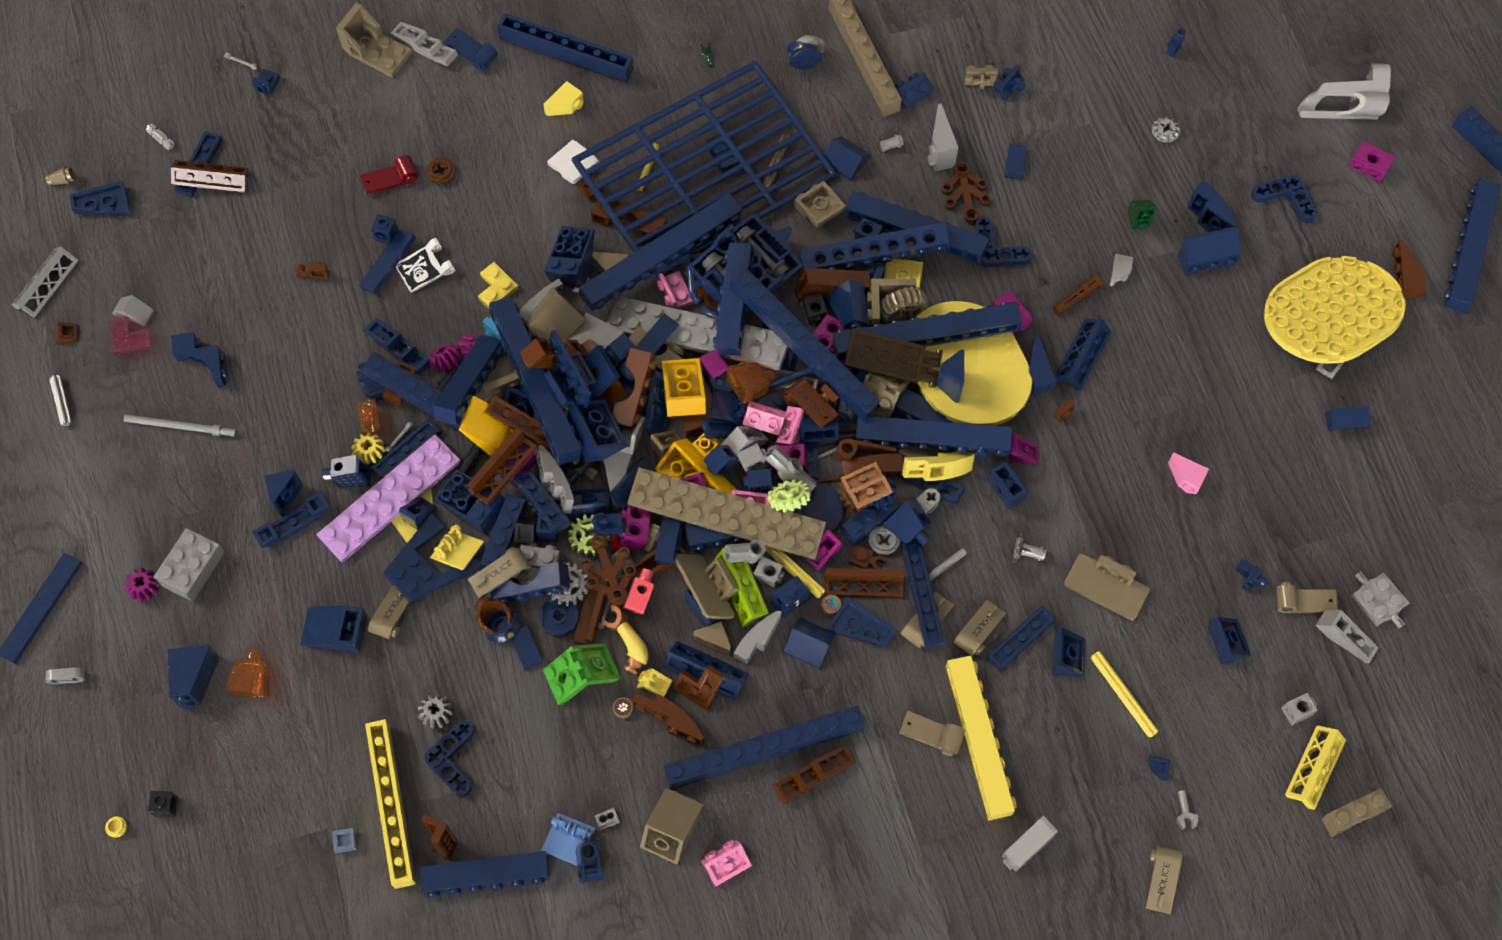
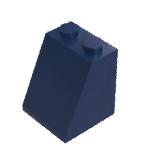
M209 644L168 649L169 697L183 709L194 708V705H201L219 656Z

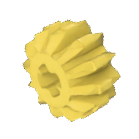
M368 432L365 437L363 434H360L361 439L354 438L355 444L351 447L354 451L353 455H360L368 465L370 461L376 463V458H382L381 453L385 452L384 442L379 439L378 435L372 436Z

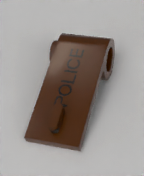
M803 378L783 392V399L787 405L793 407L799 405L820 428H823L839 415Z

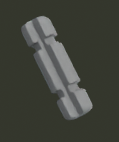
M154 124L146 126V132L152 135L167 150L174 148L175 142L158 129L157 126Z

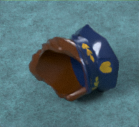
M480 597L475 605V609L478 611L476 621L481 629L485 631L487 639L498 644L513 640L520 628L517 613L512 611L506 603L498 599L491 600L489 597Z

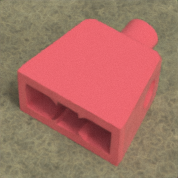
M643 568L640 577L633 579L626 602L623 604V609L638 615L644 614L654 584L650 583L654 572ZM639 586L644 587L643 594L637 591Z

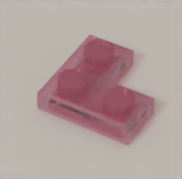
M128 317L108 320L114 356L152 348L150 331L148 329L131 332Z

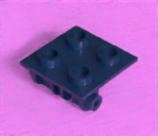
M713 388L711 417L746 426L743 425V421L748 407V392L741 388L736 394Z

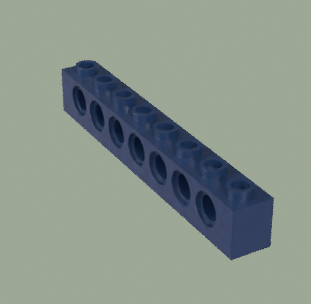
M946 222L802 249L800 251L804 271L806 268L852 270L856 266L861 265L868 267L877 262L889 263L893 259L899 258L904 260L913 255L925 256L929 252H945L947 249H950ZM927 238L935 239L932 243L926 242ZM910 241L916 242V245L912 247L907 244ZM891 245H898L896 250L889 249ZM874 248L880 249L876 254L871 252ZM855 252L862 253L859 257L853 256ZM838 255L844 256L840 261L835 260ZM819 259H826L823 264L817 263Z

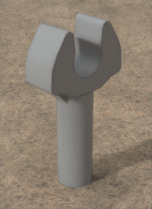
M1178 791L1182 813L1176 818L1177 825L1181 830H1184L1186 828L1184 820L1189 819L1191 827L1194 829L1198 823V815L1190 812L1186 791Z

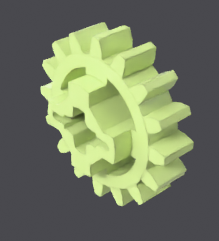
M786 480L783 484L777 483L778 487H771L772 491H768V500L771 507L776 508V511L783 509V512H786L787 509L789 511H794L795 508L801 509V505H807V501H810L811 496L807 484H802V481L795 483V480L791 482Z
M591 514L590 518L583 515V520L576 518L577 524L571 523L573 530H568L569 536H571L568 539L569 543H572V549L578 548V554L585 552L586 557L590 552H592L593 556H596V552L591 547V539L594 535L591 536L590 534L594 527L591 522L594 514ZM577 534L581 537L580 542L577 540ZM603 535V536L606 538L607 541H610V540H611L610 535H609V536ZM600 539L595 541L596 544H601L603 542Z

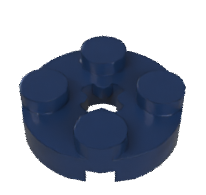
M550 598L539 611L541 626L547 634L553 636H565L574 632L579 621L577 606L573 602H569V606H566L564 601L559 605L558 599L553 601ZM557 612H561L562 615H565L564 618H562L560 621H557V619L554 618V616L557 615Z

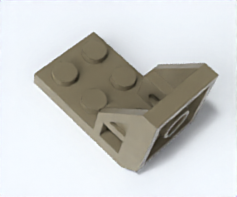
M355 3L336 27L342 48L351 57L392 78L412 54L411 48L383 35L380 25L358 3Z

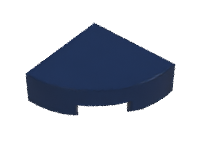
M1150 755L1149 766L1156 777L1166 781L1170 760Z

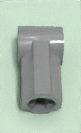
M756 539L750 543L725 545L724 558L728 563L746 561L754 564L765 553L766 547L762 541Z

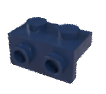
M916 72L908 77L909 80L905 83L900 81L894 85L902 99L901 105L904 109L934 91L925 72L921 74Z

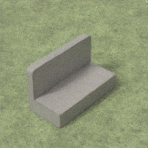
M641 417L636 428L624 427L621 433L627 443V447L620 452L633 455L643 436L646 417Z

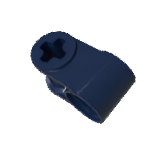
M593 842L580 843L575 852L580 883L583 884L585 881L593 879L602 880L603 872L597 845ZM585 846H589L591 849L589 857L583 855V848Z

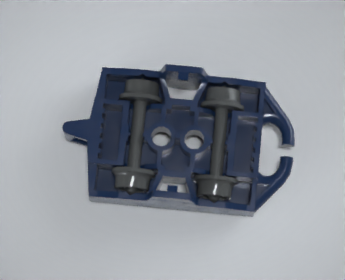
M753 213L737 226H729L718 235L710 248L688 265L685 275L688 278L690 298L697 305L701 301L697 295V289L702 287L717 304L721 301L720 287L721 284H724L723 268L727 264L725 259L726 251L721 248L727 245L729 249V243L752 244L755 250V264H753L752 274L774 295L799 274L803 267V264L787 243L792 228L787 226L776 231ZM707 305L701 308L702 312L706 315L719 319L718 310H713ZM748 306L746 317L753 312Z

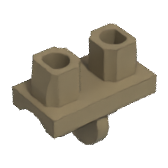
M968 65L965 71L964 84L965 86H979V89H984V86H993L997 79L998 69L993 68L992 65H986L984 68Z

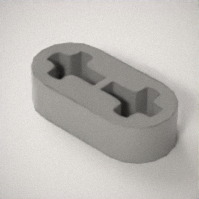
M77 667L46 671L45 682L48 684L77 683L85 680V669Z

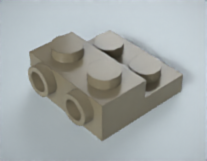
M825 181L813 185L809 191L799 194L795 199V208L805 219L808 218L816 228L843 212L846 207Z

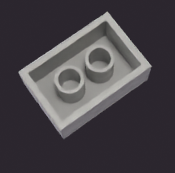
M185 528L153 578L160 586L193 602L225 552L219 544Z

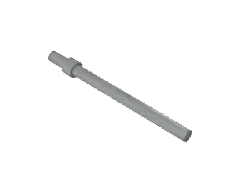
M124 415V422L211 433L212 436L226 435L236 437L237 429L224 428L222 425L214 424L209 426Z

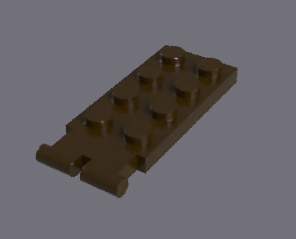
M852 328L844 366L915 384L922 381L929 383V387L936 388L939 371L933 370V367H940L943 350L936 349L935 352L925 350L926 346Z

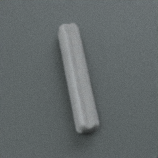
M52 375L50 383L60 424L62 426H69L72 423L62 378L60 375Z

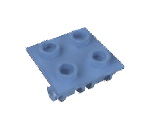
M557 813V816H554L552 819V827L541 851H546L551 856L578 866L575 853L576 848L580 843L590 842L596 828ZM585 846L583 848V855L585 854L588 846Z

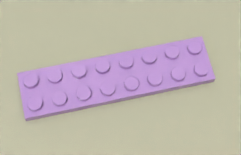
M436 434L433 435L316 535L339 561L344 563L400 515V507L420 498L461 463L460 459Z

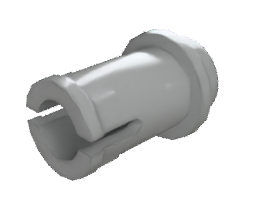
M897 134L892 138L880 141L883 152L896 147L901 148L904 145L902 136Z
M1023 543L1022 549L1026 550H1021L1022 556L1035 558L1037 561H1044L1046 549H1043V546L1035 547Z

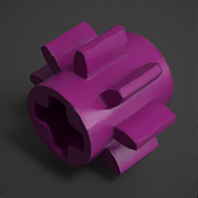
M466 334V336L459 339L458 348L463 353V357L467 356L477 341L475 335Z

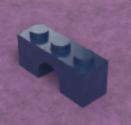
M894 499L893 504L887 503L886 508L880 506L877 509L875 505H869L842 525L841 534L854 548L855 544L858 545L865 540L880 523L883 525L900 506Z

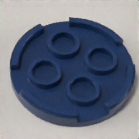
M816 483V487L810 493V501H807V505H801L802 514L826 522L823 534L828 529L834 532L843 517L842 500L831 487L822 483Z

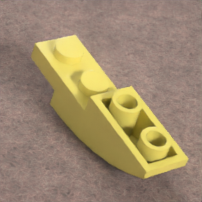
M949 452L938 453V456L905 457L902 475L904 478H923L925 481L958 477L972 471L975 453Z

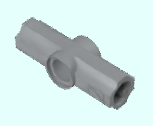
M773 445L764 454V459L777 470L779 477L784 482L786 480L790 482L795 480V483L802 481V484H807L810 493L816 487L817 482L803 470L802 464L796 458H789L779 447Z

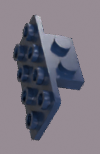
M556 330L551 331L549 344L556 354L554 357L557 360V367L561 373L565 374L568 387L574 390L577 403L579 405L582 404V407L585 409L589 405L591 395L588 388L595 386L596 380L579 350L569 354Z

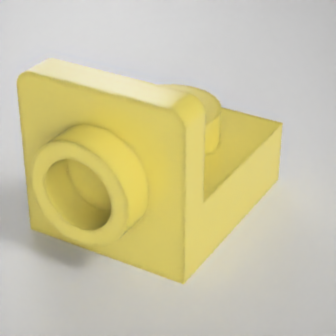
M652 668L640 674L637 688L640 690L645 689L655 696L659 694L664 697L672 680Z

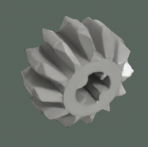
M437 694L435 699H433L432 695H429V701L422 699L421 702L424 706L418 707L419 712H421L418 717L420 720H423L425 726L430 724L431 729H434L436 724L442 728L441 722L449 723L447 717L453 715L452 711H450L452 704L447 703V697L441 699L440 694ZM435 708L439 709V712L436 711V714H432V710L435 711Z

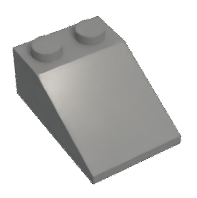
M942 103L938 104L932 143L929 146L930 154L927 156L928 163L933 167L934 172L953 168L959 148Z

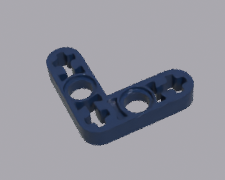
M1296 175L1261 183L1253 188L1251 198L1259 203L1288 195L1298 218L1304 223L1312 222L1317 214L1316 208L1301 178ZM1272 186L1280 187L1281 191L1275 192ZM1296 196H1302L1305 201H1297Z
M984 216L976 220L975 233L983 234L990 241L985 253L990 260H987L984 256L981 262L982 266L1026 265L1030 262L1032 257L1030 248L1026 246L995 248L991 220ZM981 223H983L984 226H986L985 232H983V227ZM1007 253L1010 259L1004 260L1000 255Z
M467 720L458 722L425 754L427 765L459 797L469 795L472 786L466 776L449 759L474 735V727ZM469 726V733L461 734V727L467 728ZM454 733H456L457 736L460 735V736H459L460 739H461L460 742H459L458 739L453 735ZM452 739L455 741V746L448 750L444 747V743ZM441 747V749L444 753H446V755L443 756V754L441 753L437 757L439 760L438 762H431V755L437 756L440 753L438 748ZM452 768L454 770L453 775L450 778H445L442 774L444 769ZM456 778L461 784L466 783V790L463 791L462 789H460L459 791H457L459 787L454 782Z

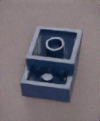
M1203 180L1195 188L1187 206L1190 211L1199 217L1197 224L1208 232L1235 227V218L1225 200L1211 185Z

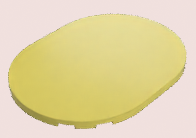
M1342 256L1341 258L1326 257L1308 264L1278 283L1272 289L1264 307V320L1272 338L1289 353L1316 363H1341L1360 356L1392 335L1401 324L1406 303L1398 282L1378 265L1369 261L1366 263L1356 260V257Z
M963 301L943 302L927 308L917 315L916 318L944 315L953 311L962 312L970 308L980 309L983 306ZM1012 332L926 346L925 350L935 352L936 349L943 350L941 364L959 350H964V385L959 403H955L939 387L931 388L928 386L929 383L918 382L921 392L929 405L936 412L939 411L946 416L948 420L955 423L995 426L1015 417L1027 403L1032 388V378L1029 373V365ZM933 367V370L940 372V367Z

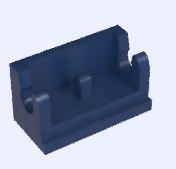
M1368 406L1334 408L1325 412L1328 430L1371 427Z

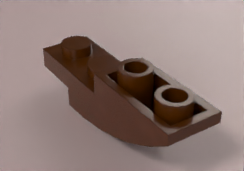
M635 693L632 699L635 709L642 713H646V711L652 713L653 717L659 721L667 720L665 726L669 734L675 737L680 735L686 738L688 743L695 746L697 744L703 745L704 737L699 728L680 707L657 694L653 701L641 694Z

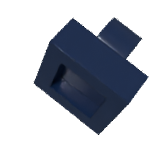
M879 263L877 269L868 266L866 271H869L870 279H883L886 266Z

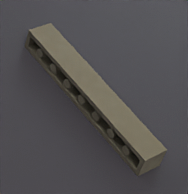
M829 0L828 9L883 116L900 112L902 99L851 1Z

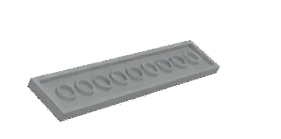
M620 296L616 299L607 321L609 325L630 336L637 326L648 332L665 313L677 322L679 326L664 344H673L705 354L716 350L713 347V338L717 334L715 328L716 318ZM745 324L741 356L720 355V357L780 371L789 347L772 330Z

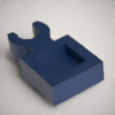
M1180 27L1178 32L1171 37L1167 44L1169 48L1166 54L1173 57L1179 50L1185 38V29Z

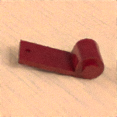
M409 155L398 157L392 167L360 175L366 194L404 184H412L418 178V173Z

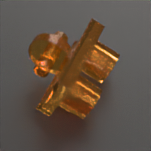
M375 399L366 402H356L361 434L366 435L369 432L373 435L379 433L381 427Z

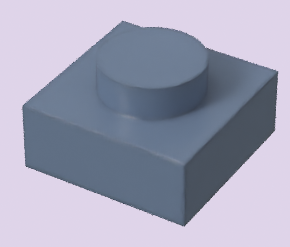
M354 828L332 831L335 853L357 850Z

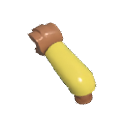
M612 605L610 606L611 611L617 614L616 621L609 623L604 620L602 624L618 631L627 646V655L630 656L627 661L629 664L624 666V669L637 675V668L640 669L642 664L646 665L649 660L647 646L628 623V616L624 610Z

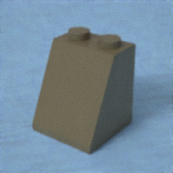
M552 287L526 321L527 332H530L534 338L538 336L540 339H547L549 342L551 331L556 330L561 341L564 342L585 321V317L572 303Z
M665 788L645 824L640 848L678 865L700 818L703 804L685 797L677 791Z

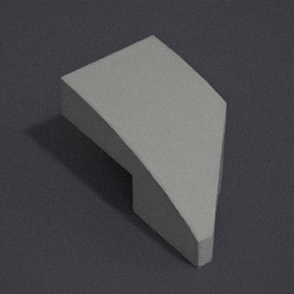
M1115 254L1110 286H1114L1120 280L1123 282L1127 281L1128 275L1132 271L1133 257Z

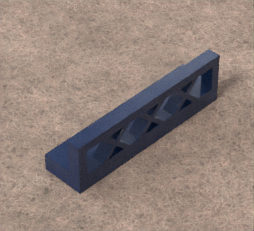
M1084 320L1056 374L1057 381L1069 382L1075 390L1082 389L1111 333L1104 320ZM1089 326H1093L1091 330L1086 332ZM1086 339L1085 343L1079 346L1080 342ZM1079 354L1076 359L1071 361L1072 357ZM1071 368L1069 374L1064 375V373Z
M679 641L674 644L668 653L664 668L679 675L685 670L700 680L705 668L710 665L726 675L718 692L737 700L742 685L748 678V672Z

